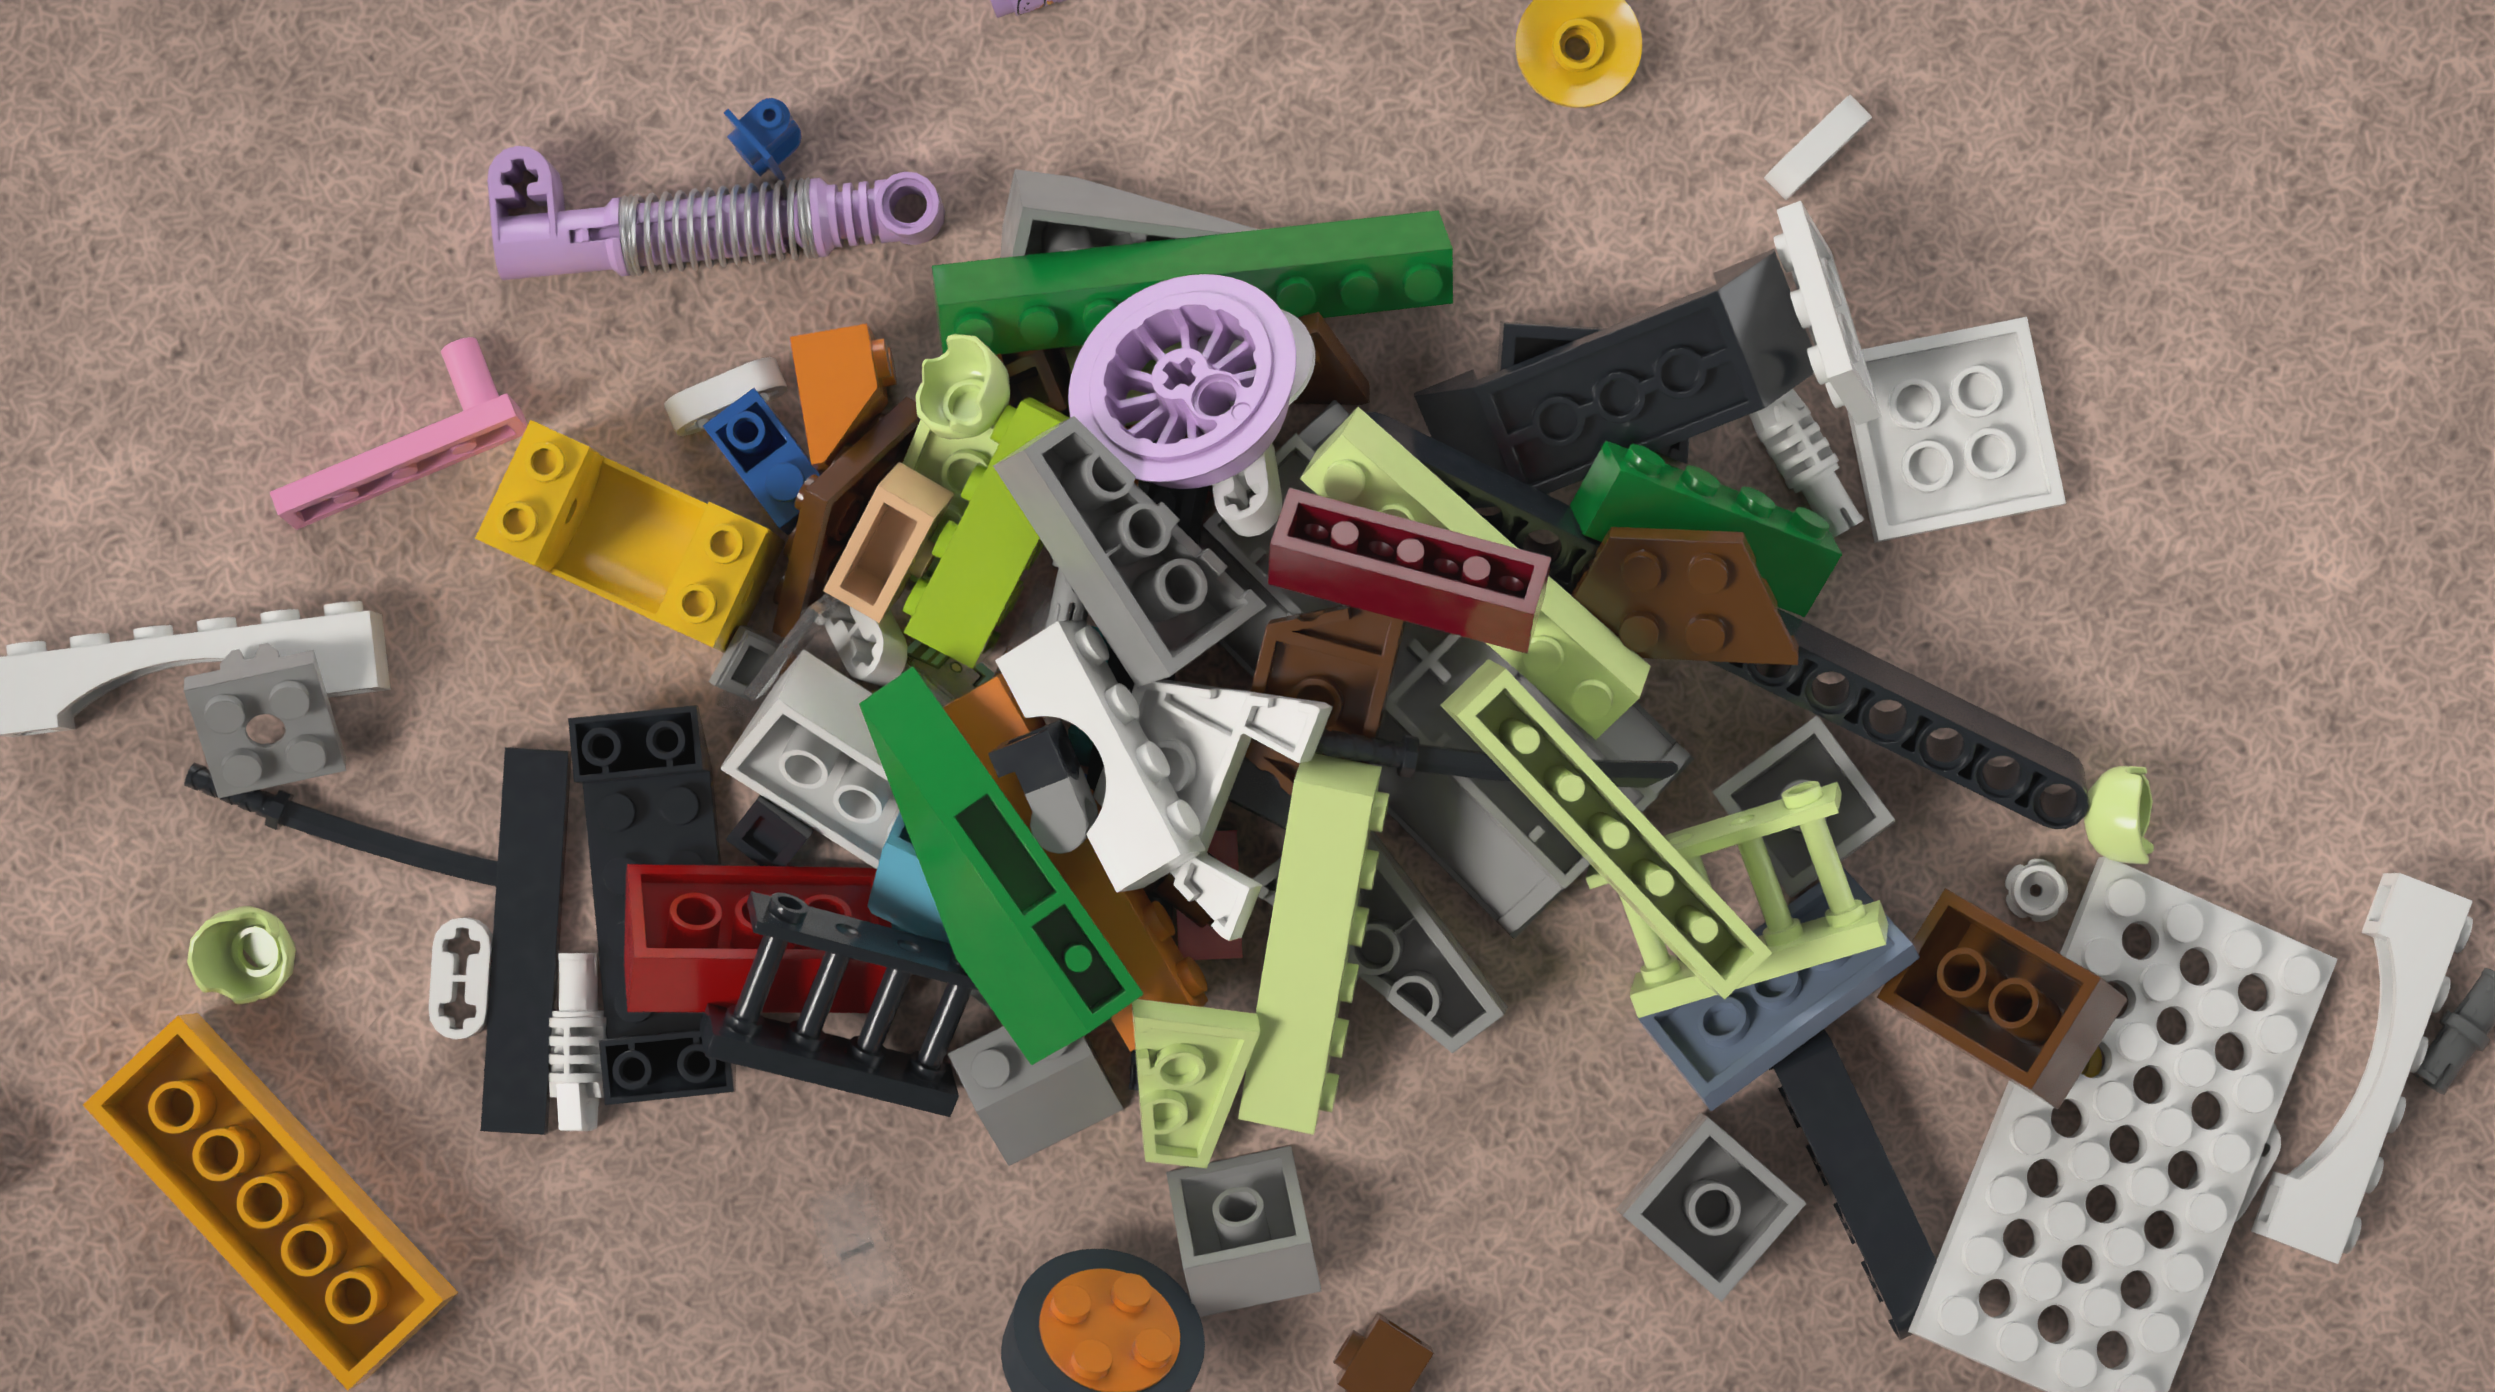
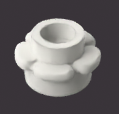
M2031 859L2025 866L2021 864L2016 865L2010 870L2005 880V887L2009 893L2006 896V903L2009 909L2020 918L2028 916L2035 922L2048 921L2057 915L2058 908L2067 899L2068 886L2065 878L2056 871L2055 865L2044 859ZM2034 884L2039 885L2041 888V893L2037 897L2030 894V887Z

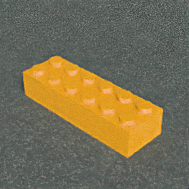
M199 1013L178 1015L83 1104L86 1110L347 1391L365 1382L458 1294V1291Z

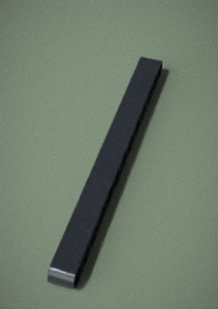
M1377 412L1366 413L1433 474L1441 478L1468 505L1471 506V504L1478 501H1489L1497 505L1501 512L1490 516L1480 515L1518 549L1551 557L1549 576L1569 594L1572 593L1582 574L1589 570L1590 567L1587 565V562L1595 559L1596 551L1601 542L1584 536L1570 505L1387 415ZM1545 529L1553 532L1559 539L1550 544H1542L1534 541L1529 536V533ZM1779 608L1777 610L1790 636L1794 635L1798 643V665L1708 661L2042 826L2052 829H2067L2078 824L2085 817L2088 809V794L2084 767L2079 758L2071 752ZM1825 672H1837L1845 678L1838 683L1827 684L1819 681L1816 677ZM1882 700H1893L1902 705L1894 711L1887 712L1874 707L1876 703ZM1940 728H1950L1958 732L1956 736L1949 739H1938L1930 735L1933 731ZM1997 756H2007L2015 760L2004 767H1996L1987 763L1990 759ZM2054 784H2064L2071 787L2062 794H2050L2044 791L2047 787Z

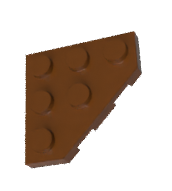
M906 396L887 415L882 412L876 415L862 438L854 445L846 443L838 451L831 466L820 476L811 475L802 485L795 500V508L800 511L797 526L789 536L784 548V556L789 558L786 573L777 585L773 596V602L778 605L772 629L773 633L794 644L824 615L825 605L830 595L823 590L877 486L898 462L903 463L921 420L917 416L916 401Z

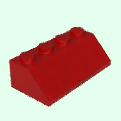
M627 864L624 950L627 1011L704 1012L708 1003L726 1008L736 1005L763 935L753 933L747 906V900L751 891L772 896L774 893L790 894L801 899L810 907L892 928L891 922L872 914L867 907L877 869L859 867ZM789 942L761 1013H801L825 951ZM851 958L829 1013H868L886 967Z

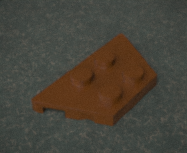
M1610 527L1596 551L1595 560L1589 570L1582 574L1571 593L1573 598L1619 637L1625 647L1637 653L1641 658L1798 665V643L1794 635L1790 636L1777 610V600L1767 580L1761 577L1756 567V558L1743 532Z
M1347 605L1271 619L1265 628L1251 692L1325 702L1332 706V710L1324 729L1347 732L1349 735L1353 733L1368 736V738H1378L1406 621ZM1251 738L1245 757L1260 770H1266L1275 775L1280 783V787L1292 796L1294 780L1300 763Z

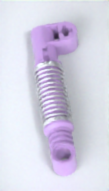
M514 146L504 149L494 158L489 167L487 180L494 256L497 270L502 280L602 270H614L621 277L630 275L634 277L636 275L641 276L644 273L645 266H648L649 272L654 275L657 272V265H662L663 270L668 274L674 263L677 264L678 270L683 272L686 268V262H691L692 268L696 271L700 267V261L705 260L706 267L711 269L714 266V260L719 259L721 266L725 268L728 265V258H734L735 264L739 267L742 264V257L748 256L749 263L754 265L756 255H762L763 261L768 264L771 260V254H776L777 259L782 262L785 259V253L788 252L789 244L793 260L796 261L799 258L798 245L804 249L806 257L810 260L813 257L817 259L818 257L829 256L834 248L843 247L844 239H848L850 246L859 245V237H864L865 244L868 245L875 244V236L878 235L880 236L881 243L900 241L903 244L918 245L928 242L938 234L944 223L945 214L942 200L936 188L928 178L914 172H901L892 175L888 179L875 180L874 188L870 189L868 181L859 182L858 190H854L852 183H843L842 192H838L836 184L828 185L821 178L810 179L808 177L805 180L800 178L799 181L792 179L788 189L783 181L778 180L774 190L766 181L761 185L760 191L753 183H749L745 192L737 184L732 188L731 194L725 186H721L718 189L717 195L710 187L704 190L703 196L695 188L690 191L688 197L685 192L678 190L674 199L667 191L663 192L660 200L654 193H649L646 201L639 194H635V196L629 195L628 197L624 195L619 198H612L606 207L565 211L563 185L557 170L543 155L534 149ZM528 170L538 179V182L528 184L527 196L538 206H547L548 213L508 216V209L526 208L524 196L513 187V184L522 182L524 177L523 171ZM915 194L925 198L927 201L926 211L919 220L912 223H902L895 219L894 209L902 197Z

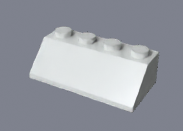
M803 649L775 683L720 769L877 869L883 846L899 813V808L859 706V703L871 696L872 693Z

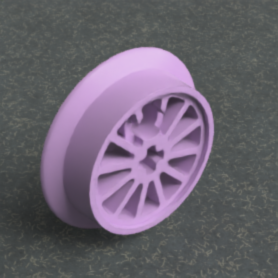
M1209 274L1187 275L1149 286L1114 308L1087 338L1075 361L1070 378L1068 395L1070 417L1075 416L1136 476L1135 479L1176 489L1199 488L1224 481L1240 473L1255 462L1269 448L1284 423L1296 372V347L1290 324L1279 306L1267 294L1253 285L1232 277ZM1211 335L1201 354L1198 351V338ZM1235 340L1243 342L1230 353H1228L1232 343ZM1181 342L1182 348L1175 349L1167 354L1163 352L1166 348ZM1150 360L1157 362L1152 374L1141 372V369ZM1254 364L1256 365V369L1246 371ZM1130 390L1147 393L1146 395L1126 399L1127 393ZM1230 401H1235L1234 405L1231 407ZM1141 420L1129 430L1124 427L1129 422Z

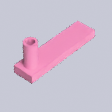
M473 337L462 338L449 343L441 350L442 357L463 408L462 412L271 491L270 495L277 514L298 530L523 436L528 426L523 412L508 393L501 396L498 395L477 339Z

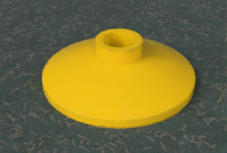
M1533 0L1520 19L1515 38V52L1522 75L1539 95L1550 102L1564 107L1587 108L1600 105L1614 98L1632 80L1641 59L1642 34L1639 22L1625 0ZM1573 38L1582 39L1588 45L1589 54L1580 60L1572 59L1565 51V44Z

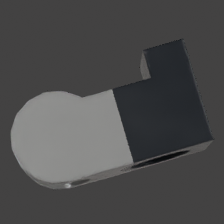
M1062 720L1005 741L988 753L998 778L1012 772L1016 773L1033 812L1030 822L1032 835L1041 847L1049 852L1061 854L1071 852L1088 838L1086 834L1099 816L1097 805Z

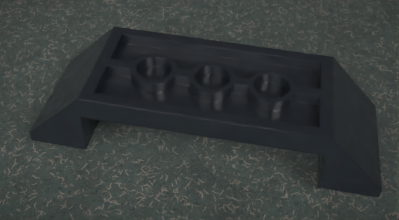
M1772 249L1713 273L1716 285L1481 379H1477L1472 369L1415 392L1414 397L1432 438L1545 494H1549L1584 480L1605 441L1627 449L1631 444H1638L1655 452L1768 407L1814 374L1807 348L1812 347L1806 329L1802 328L1791 300L1790 288L1776 252ZM1478 501L1471 504V507L1478 509L1497 507V505L1489 501Z
M698 705L568 718L574 783L583 784L604 1015L606 1017L607 1039L599 1040L605 1105L735 1092L736 1064L705 1057L699 1027L704 1012L627 1011L624 969L627 864L721 866L712 765Z

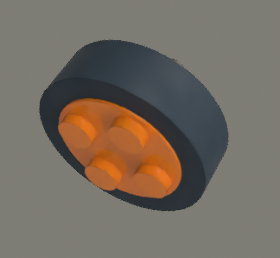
M1082 1249L1059 1255L1047 1261L1032 1273L1024 1283L1003 1335L1001 1360L1004 1375L1011 1392H1190L1203 1363L1205 1336L1200 1316L1195 1305L1191 1303L1190 1297L1162 1269L1129 1253L1109 1249Z

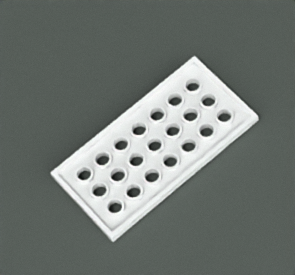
M2099 857L2060 954L2101 977L2107 983L2112 981L2121 985L2127 993L2128 1006L2126 1011L2114 1020L2099 1044L2105 1058L2101 1072L2093 1078L2086 1077L2081 1073L2065 1100L2074 1103L2081 1114L2080 1127L2070 1137L2061 1136L2055 1131L2051 1123V1113L2054 1107L2013 1082H2008L1908 1332L2044 1392H2168L2336 965L2337 958L2121 862L2113 861L2106 857ZM2131 923H2138L2144 926L2151 936L2150 951L2140 960L2129 956L2122 945L2123 932ZM2191 948L2202 952L2209 963L2208 976L2199 985H2193L2186 981L2180 970L2181 958ZM2249 974L2260 978L2267 991L2265 1003L2256 1011L2247 1009L2241 1003L2238 996L2239 984ZM2168 1007L2178 1010L2186 1023L2184 1036L2175 1044L2165 1042L2157 1031L2158 1016ZM2225 1033L2235 1035L2242 1043L2244 1050L2241 1063L2232 1070L2221 1066L2215 1056V1045L2218 1039ZM2145 1066L2155 1069L2159 1073L2163 1084L2162 1092L2158 1099L2149 1104L2141 1101L2133 1088V1080L2136 1073ZM2202 1092L2212 1094L2220 1105L2219 1120L2209 1129L2200 1127L2194 1121L2191 1113L2194 1099ZM2123 1125L2130 1127L2136 1133L2139 1140V1150L2136 1156L2127 1163L2118 1161L2111 1153L2109 1146L2112 1133ZM2180 1151L2190 1154L2197 1165V1175L2194 1182L2184 1189L2174 1185L2168 1175V1164L2171 1158ZM2040 1159L2050 1162L2057 1172L2055 1189L2044 1197L2033 1193L2027 1182V1173L2030 1166ZM2098 1185L2107 1187L2113 1193L2116 1202L2113 1215L2101 1223L2093 1220L2086 1209L2087 1195ZM2156 1211L2166 1213L2174 1226L2171 1241L2162 1248L2152 1246L2144 1233L2147 1218ZM2016 1219H2022L2028 1223L2034 1236L2031 1249L2020 1257L2010 1254L2003 1242V1233L2006 1226ZM2081 1245L2091 1256L2092 1268L2084 1280L2075 1283L2064 1274L2062 1258L2070 1247ZM2137 1270L2147 1277L2150 1284V1295L2142 1306L2132 1308L2124 1302L2121 1296V1283L2127 1274ZM1992 1279H1998L2003 1282L2010 1295L2007 1309L1996 1317L1987 1315L1979 1303L1981 1288ZM2057 1305L2067 1315L2068 1329L2063 1338L2050 1343L2041 1336L2038 1329V1319L2045 1308ZM2109 1331L2118 1332L2124 1338L2127 1346L2123 1362L2114 1368L2105 1367L2097 1355V1344L2100 1338Z

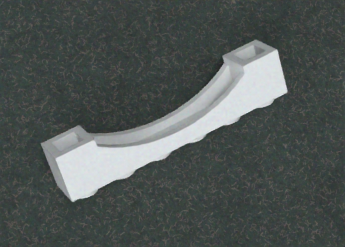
M350 601L324 605L325 616L300 619L298 609H286L261 613V624L237 627L235 617H223L197 621L198 632L174 635L172 625H160L134 629V640L110 643L108 633H97L70 637L71 648L47 651L45 641L6 645L7 656L0 657V736L13 738L75 730L74 717L109 691L129 681L172 667L195 663L222 662L232 650L240 649L244 659H252L256 656L255 653L259 645L265 643L278 650L280 657L314 650L328 698L391 690L382 614L370 610L363 611L362 601Z
M2383 873L2362 930L2363 934L2374 938L2380 976V1003L2377 1028L2365 1072L2345 1113L2322 1144L2302 1164L2287 1175L2277 1172L2272 1173L2251 1232L2339 1264L2342 1253H2350L2355 1246L2361 1230V1218L2356 1217L2365 1192L2370 1194L2375 1189L2383 1171L2384 1160L2382 1157H2379V1153L2387 1132L2393 1133L2398 1128L2405 1112L2406 1099L2401 1096L2409 1072L2415 1073L2420 1068L2427 1052L2428 1038L2424 1037L2423 1034L2431 1012L2437 1013L2442 1008L2448 996L2451 980L2445 974L2454 952H2461L2469 939L2473 919L2467 915L2472 900L2401 873Z

